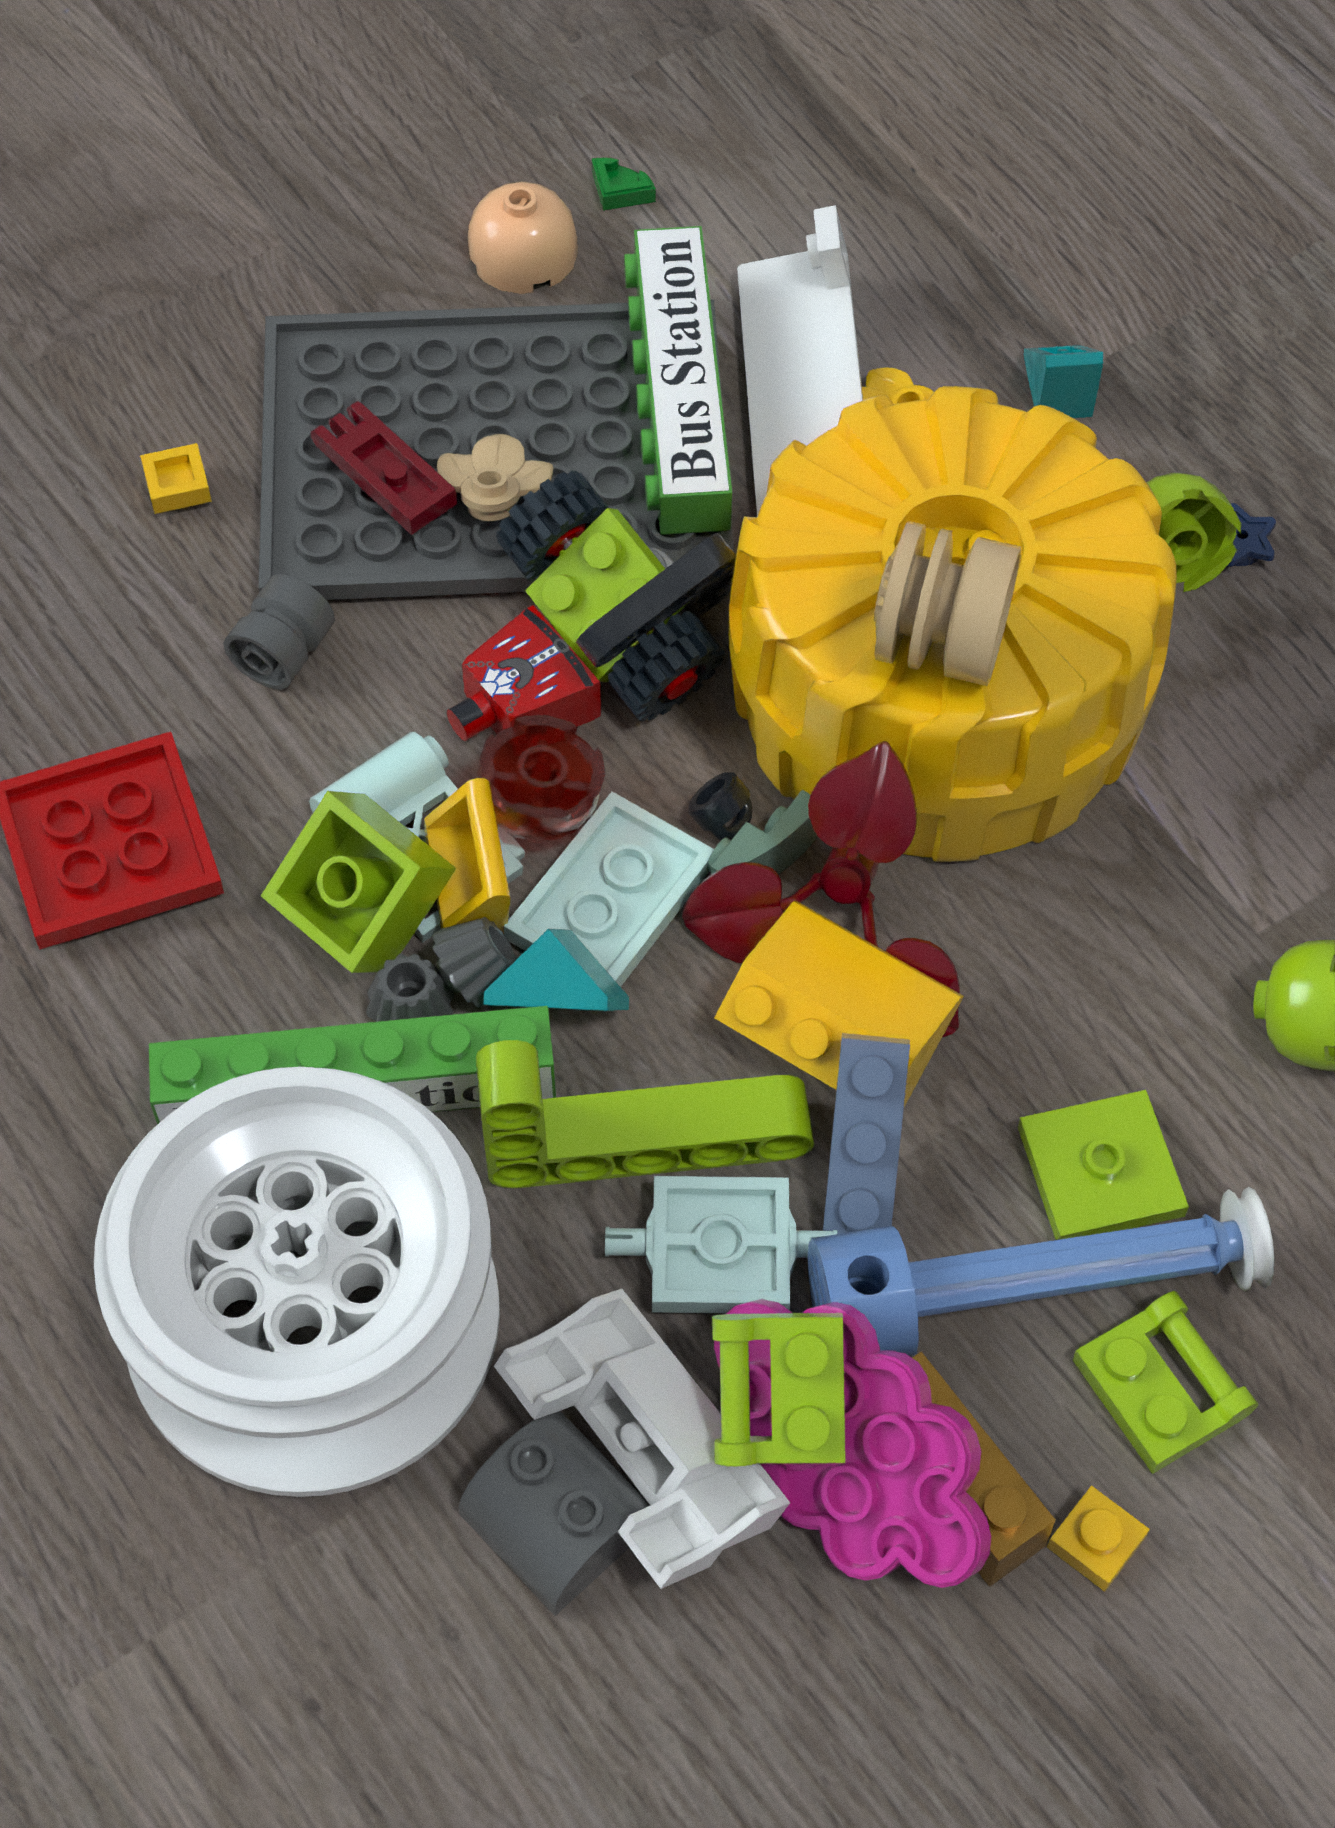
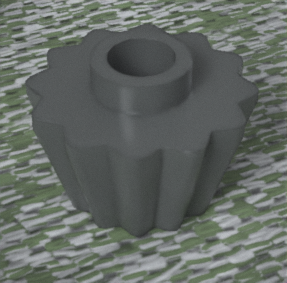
M486 917L445 927L432 934L435 942L433 949L439 957L436 965L442 979L452 991L456 993L461 992L467 1002L472 1001L478 1008L484 1005V991L517 959L511 944L507 941L503 932L499 930L493 921L490 922Z
M399 954L395 960H386L382 970L377 972L367 991L370 1002L366 1014L376 1022L453 1015V1009L449 1003L454 998V991L446 985L438 969L429 960H422L417 954L409 957Z

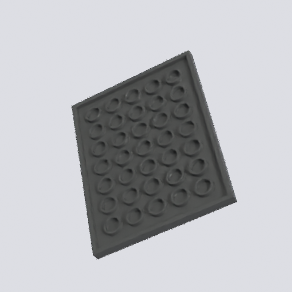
M710 300L720 381L714 300ZM628 303L265 316L259 593L271 576L278 574L293 576L304 581L317 590L326 600L526 592L525 590L536 580V578L532 581L528 580L497 542L496 532L501 530L499 525L503 519L483 521L474 518L469 513L468 507L463 503L461 493L456 492L457 504L411 535L314 444L310 432L323 425L337 438L330 428L329 419L341 413L352 422L347 413V407L356 401L361 402L435 471H437V461L442 454H472L474 445L486 436L506 434L516 438L524 448L525 461H543L553 465L551 482L554 481L557 474L565 472L568 475L571 470L578 473L581 472L607 506L612 509H618L649 548H657L667 553L673 562L716 533H719L734 551L732 520L731 530L660 534L658 511H647L645 475L655 474L654 464L643 465L641 429H650L649 419H638L636 384H646L645 374L634 375L632 340L641 339V331H630ZM523 496L519 498L516 505H521L525 501Z

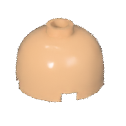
M508 183L491 190L473 211L468 230V248L470 260L476 265L477 274L483 282L501 291L519 294L534 292L533 284H540L550 280V287L560 283L573 269L578 254L576 230L571 210L554 191L535 183Z

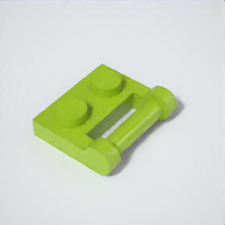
M1176 1291L1161 1296L1144 1311L1075 1351L1073 1357L1075 1365L1152 1474L1239 1423L1258 1407V1402L1247 1387L1238 1388L1185 1316L1188 1307ZM1162 1331L1214 1401L1215 1405L1203 1413L1200 1412L1149 1341L1150 1338Z
M843 1313L723 1314L713 1316L712 1339L720 1342L721 1438L714 1440L715 1464L737 1467L757 1463H845ZM770 1340L772 1436H750L749 1341Z

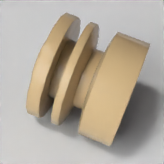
M908 521L899 543L888 557L879 587L874 613V622H876L875 660L892 664L897 656L903 635L911 637L908 668L918 670L926 659L932 642L945 645L943 659L944 676L988 686L995 667L1010 609L1022 547L978 537L972 545L964 565L952 563L953 538L951 530L941 529L939 531L931 557L922 556L926 526Z

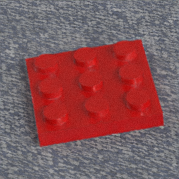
M171 731L0 781V821L39 950L224 894L221 878Z

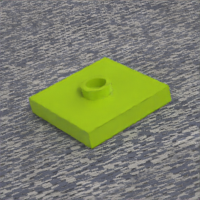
M1146 1090L1020 1117L1017 1128L1055 1240L1133 1229L1186 1216L1189 1205Z

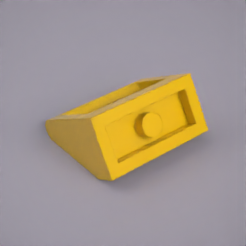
M476 778L463 784L424 818L427 845L457 868L436 899L442 929L486 917L490 922L493 921L504 934V925L508 924L511 898L489 780Z

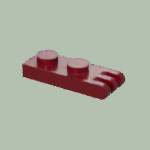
M359 401L347 407V413L352 422L341 413L329 419L330 428L337 438L323 425L310 432L314 444L411 535L457 504L456 489Z

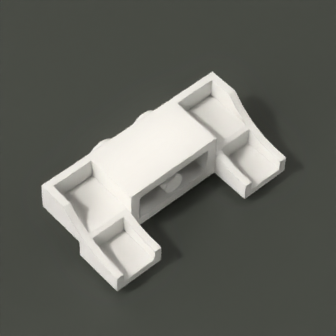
M623 1289L592 1298L576 1312L552 1328L525 1342L506 1348L494 1365L534 1420L575 1406L650 1504V1506L630 1514L618 1530V1533L660 1589L709 1568L724 1549L771 1529L790 1504V1501L760 1463L737 1467L715 1464L714 1440L721 1438L720 1412Z

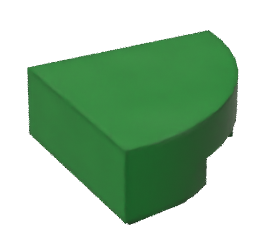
M591 158L592 174L603 211L656 202V188L651 178L645 172L639 170L638 173L630 168L620 166L619 160L614 158Z

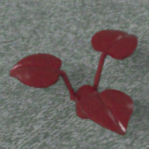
M880 742L864 753L833 767L816 783L808 803V816L817 836L825 844L833 847L821 873L814 874L811 880L793 895L782 898L781 879L771 867L752 862L735 863L723 867L701 882L690 895L682 914L685 926L716 953L733 962L742 964L793 901L802 903L817 890L823 889L829 898L838 903L853 904L858 902L861 905L864 939L878 947L873 912L875 896L869 889L878 871L879 863L892 862L905 853L913 840L917 826V807L912 784L901 760L888 742ZM903 938L892 942L886 948L885 952L960 994V983L956 968L949 956L937 945L918 938ZM959 1007L942 1037L952 1035L959 1028Z

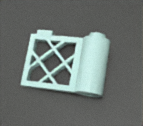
M410 732L312 796L309 803L314 813L327 791L366 794L404 826L414 820L413 828L408 829L426 843L425 831L421 829L423 813L441 801L446 800L458 788L445 773L444 769L449 766V761L440 744L432 736L428 735L423 738L416 732ZM501 825L498 827L507 882L509 884L523 874V865L519 860L525 857V851L508 830ZM436 911L428 918H424L415 931L416 936L422 943L432 937V934L441 930L439 912Z

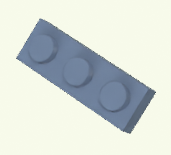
M842 1033L823 1231L837 1230V1234L892 1226L910 1039Z

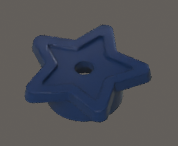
M1231 503L1241 522V533L1236 529L1233 545L1237 550L1227 567L1248 566L1255 563L1258 559L1273 561L1275 552L1267 538L1275 528L1276 520L1273 517H1250L1236 503ZM1237 534L1245 535L1247 538L1240 539L1237 537Z

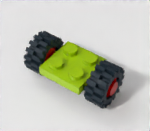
M571 470L568 475L565 472L557 474L553 482L549 479L540 483V490L535 493L529 491L523 496L525 501L521 505L515 504L509 510L511 517L501 521L499 525L501 530L496 532L497 542L528 580L532 581L536 578L525 590L526 593L600 682L609 681L610 685L640 721L655 719L659 713L664 715L671 711L675 703L680 705L686 701V696L692 691L696 693L703 686L701 682L710 679L716 672L714 668L722 664L724 660L722 657L725 655V651L694 612L685 611L681 616L678 614L687 604L666 620L655 625L654 629L650 632L644 633L634 644L614 659L598 668L594 667L576 643L579 636L589 626L665 570V567L619 510L609 508L582 473Z

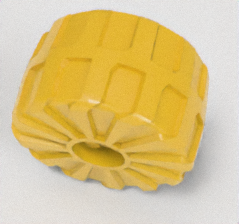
M943 386L938 388L928 400L893 404L885 394L878 395L843 408L838 425L817 437L807 446L797 440H793L770 465L767 492L758 516L743 518L729 601V647L736 711L742 718L748 720L756 745L757 763L775 788L783 796L792 797L793 799L801 790L811 794L820 778L833 767L864 753L880 742L886 741L898 755L909 776L917 807L916 832L910 846L903 854L932 857L935 862L979 860L980 855L1012 849L1031 841L1041 843L1074 824L1079 817L1080 811L1096 796L1104 785L1115 783L1124 771L1155 700L1167 657L1176 594V562L1171 548L1159 536L1162 517L1161 507L1141 474L1125 460L1118 458L1108 459L1096 449V434L1076 419L1044 405L1035 406L1027 412L1000 405L995 392L973 387ZM908 521L926 526L922 555L926 557H931L939 531L941 529L951 530L953 538L952 563L964 565L969 551L978 537L1022 547L1010 609L995 667L988 686L944 676L943 659L945 645L932 642L927 657L918 670L908 668L911 637L903 635L897 656L892 664L875 660L876 622H874V613L879 587L888 557L899 543Z

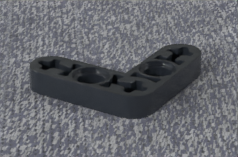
M719 533L706 538L589 626L577 639V645L594 667L598 668L614 659L634 644L644 633L650 632L654 629L655 625L666 620L685 604H687L684 607L686 611L694 612L697 617L702 616L730 593L736 554Z

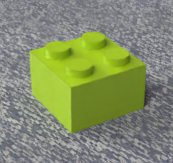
M327 791L261 894V897L351 973L378 972L382 970L386 960H395L402 953L457 868L366 794Z

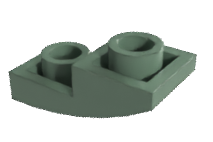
M801 790L788 808L779 806L770 816L764 831L745 822L732 840L724 838L718 843L709 858L707 870L713 874L723 867L735 863L752 862L769 866L779 875L796 861L818 837L808 816V803L811 794Z

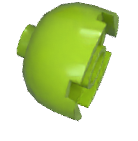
M1174 472L1157 476L1146 482L1161 507L1162 517L1159 536L1167 542L1174 555L1177 575L1176 583L1184 582L1183 592L1195 590L1216 578L1232 561L1237 549L1233 545L1236 529L1241 533V522L1226 496L1212 483L1200 476Z
M1335 940L1306 941L1289 948L1274 963L1269 981H1257L1253 1002L1255 1019L1266 1020L1268 1038L1278 1053L1300 1066L1325 1071H1335Z

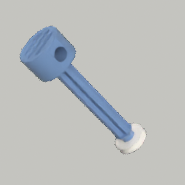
M1250 1187L1243 1190L1241 1198H1238L1229 1189L1223 1193L1220 1204V1222L1204 1214L1199 1219L909 1263L901 1236L894 1226L811 1238L808 1244V1275L812 1307L831 1302L853 1306L867 1317L875 1329L880 1351L892 1350L906 1353L910 1357H914L917 1354L919 1342L918 1317L1209 1272L1216 1275L1226 1264H1228L1236 1284L1243 1291L1251 1288L1253 1280H1256L1263 1288H1267L1271 1285L1274 1275V1248L1268 1217L1261 1199L1256 1191Z

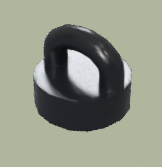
M724 772L706 782L695 793L689 803L688 813L704 831H711L720 841L724 838L732 840L745 822L750 823L752 819L753 806L749 798L750 790L734 772ZM734 816H736L734 822L730 826L725 825Z

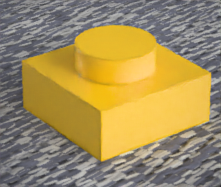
M197 443L140 455L154 514L212 502Z
M1091 1485L1052 1535L1047 1548L1105 1592L1145 1540L1150 1529Z

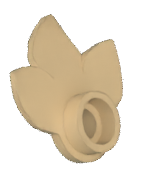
M495 434L479 440L474 445L472 454H442L437 461V472L456 489V492L461 493L463 503L468 507L469 513L474 518L483 521H497L510 515L509 510L517 503L521 496H525L529 491L535 493L540 490V483L547 479L551 481L553 465L543 461H525L524 448L519 440L506 434Z

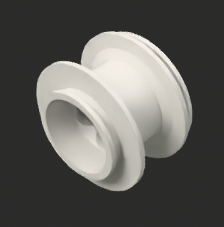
M275 1068L230 1079L191 1098L156 1125L132 1151L118 1172L107 1194L99 1218L94 1251L95 1284L102 1315L114 1343L127 1362L130 1377L138 1397L153 1424L185 1458L217 1478L252 1491L294 1497L324 1496L361 1488L398 1473L438 1445L462 1419L480 1391L492 1363L500 1320L499 1290L495 1267L491 1257V1226L486 1197L471 1159L456 1136L436 1115L404 1092L379 1080L357 1073L328 1068ZM296 1251L302 1257L296 1258L292 1252ZM373 1286L381 1290L377 1298L368 1303L359 1304L347 1299L352 1291L359 1287ZM237 1300L255 1302L253 1309L241 1317L230 1318L222 1315L225 1308ZM303 1326H314L321 1330L317 1338L307 1344L295 1345L286 1341L293 1331Z

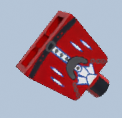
M532 605L465 658L462 664L464 692L467 698L449 708L446 712L453 730L463 741H467L491 727L509 749L519 751L600 717V681L538 609Z

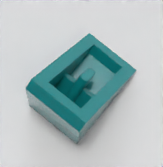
M1082 345L1024 348V361L1033 406H1049L1072 418L1093 417L1103 368V351Z
M548 928L484 991V1005L548 1006V1008L613 1011L629 1010V996L572 930Z

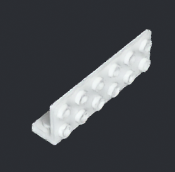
M836 205L814 210L816 233L806 235L808 251L745 263L737 268L757 516L766 496L770 465L793 440H797L807 446L817 437L838 425L843 408L863 400L848 253Z

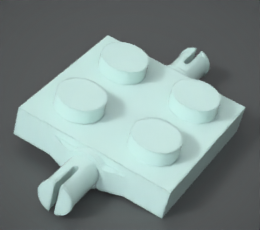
M654 1176V1207L647 1220L646 1229L606 1227L605 1257H609V1255L646 1256V1263L652 1275V1312L727 1313L736 1305L759 1299L778 1302L790 1310V1276L796 1264V1258H808V1244L811 1238L835 1235L837 1230H796V1223L789 1209V1178Z

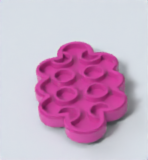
M759 1299L736 1305L726 1314L792 1312L778 1302ZM831 1302L807 1309L803 1313H843L845 1463H760L790 1501V1504L781 1516L794 1526L819 1530L824 1551L835 1567L849 1577L864 1581L877 1579L903 1565L909 1573L924 1584L940 1588L958 1585L968 1580L984 1566L990 1555L992 1537L987 1517L976 1501L966 1492L980 1469L981 1448L977 1433L966 1417L951 1407L932 1403L931 1388L927 1374L915 1359L902 1352L892 1350L880 1351L876 1331L863 1313L851 1305ZM770 1340L749 1341L750 1436H772ZM714 1341V1351L720 1368V1342Z

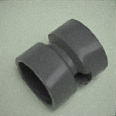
M278 574L271 576L251 605L252 611L248 616L239 619L226 637L223 645L225 653L231 662L243 674L263 686L281 690L289 687L307 661L308 652L315 651L334 624L335 616L328 601L313 587L293 576Z

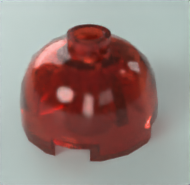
M549 715L521 716L515 719L513 727L500 731L495 737L491 734L486 739L480 756L477 774L478 778L489 780L497 826L510 836L531 843L553 842L577 832L592 816L597 806L606 775L603 755L598 747L593 751L588 742L576 735L578 727L573 723Z

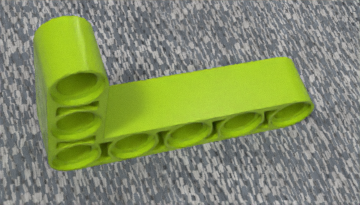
M504 1040L484 1046L476 1055L488 1179L498 1187L526 1188L785 1161L803 1156L814 1147L805 1084L802 1079L795 1076L773 1075L543 1099L538 1051L534 1045L519 1040Z

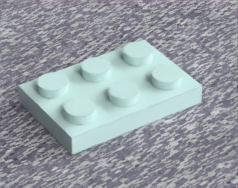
M611 791L510 917L508 924L504 925V936L509 942L526 951L548 928L572 930L621 987L689 899L692 892L709 873L707 864L714 849Z

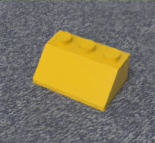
M793 901L744 960L714 1018L835 1090L837 1088L842 1033L910 1039L904 1100L905 1107L964 996L798 901Z

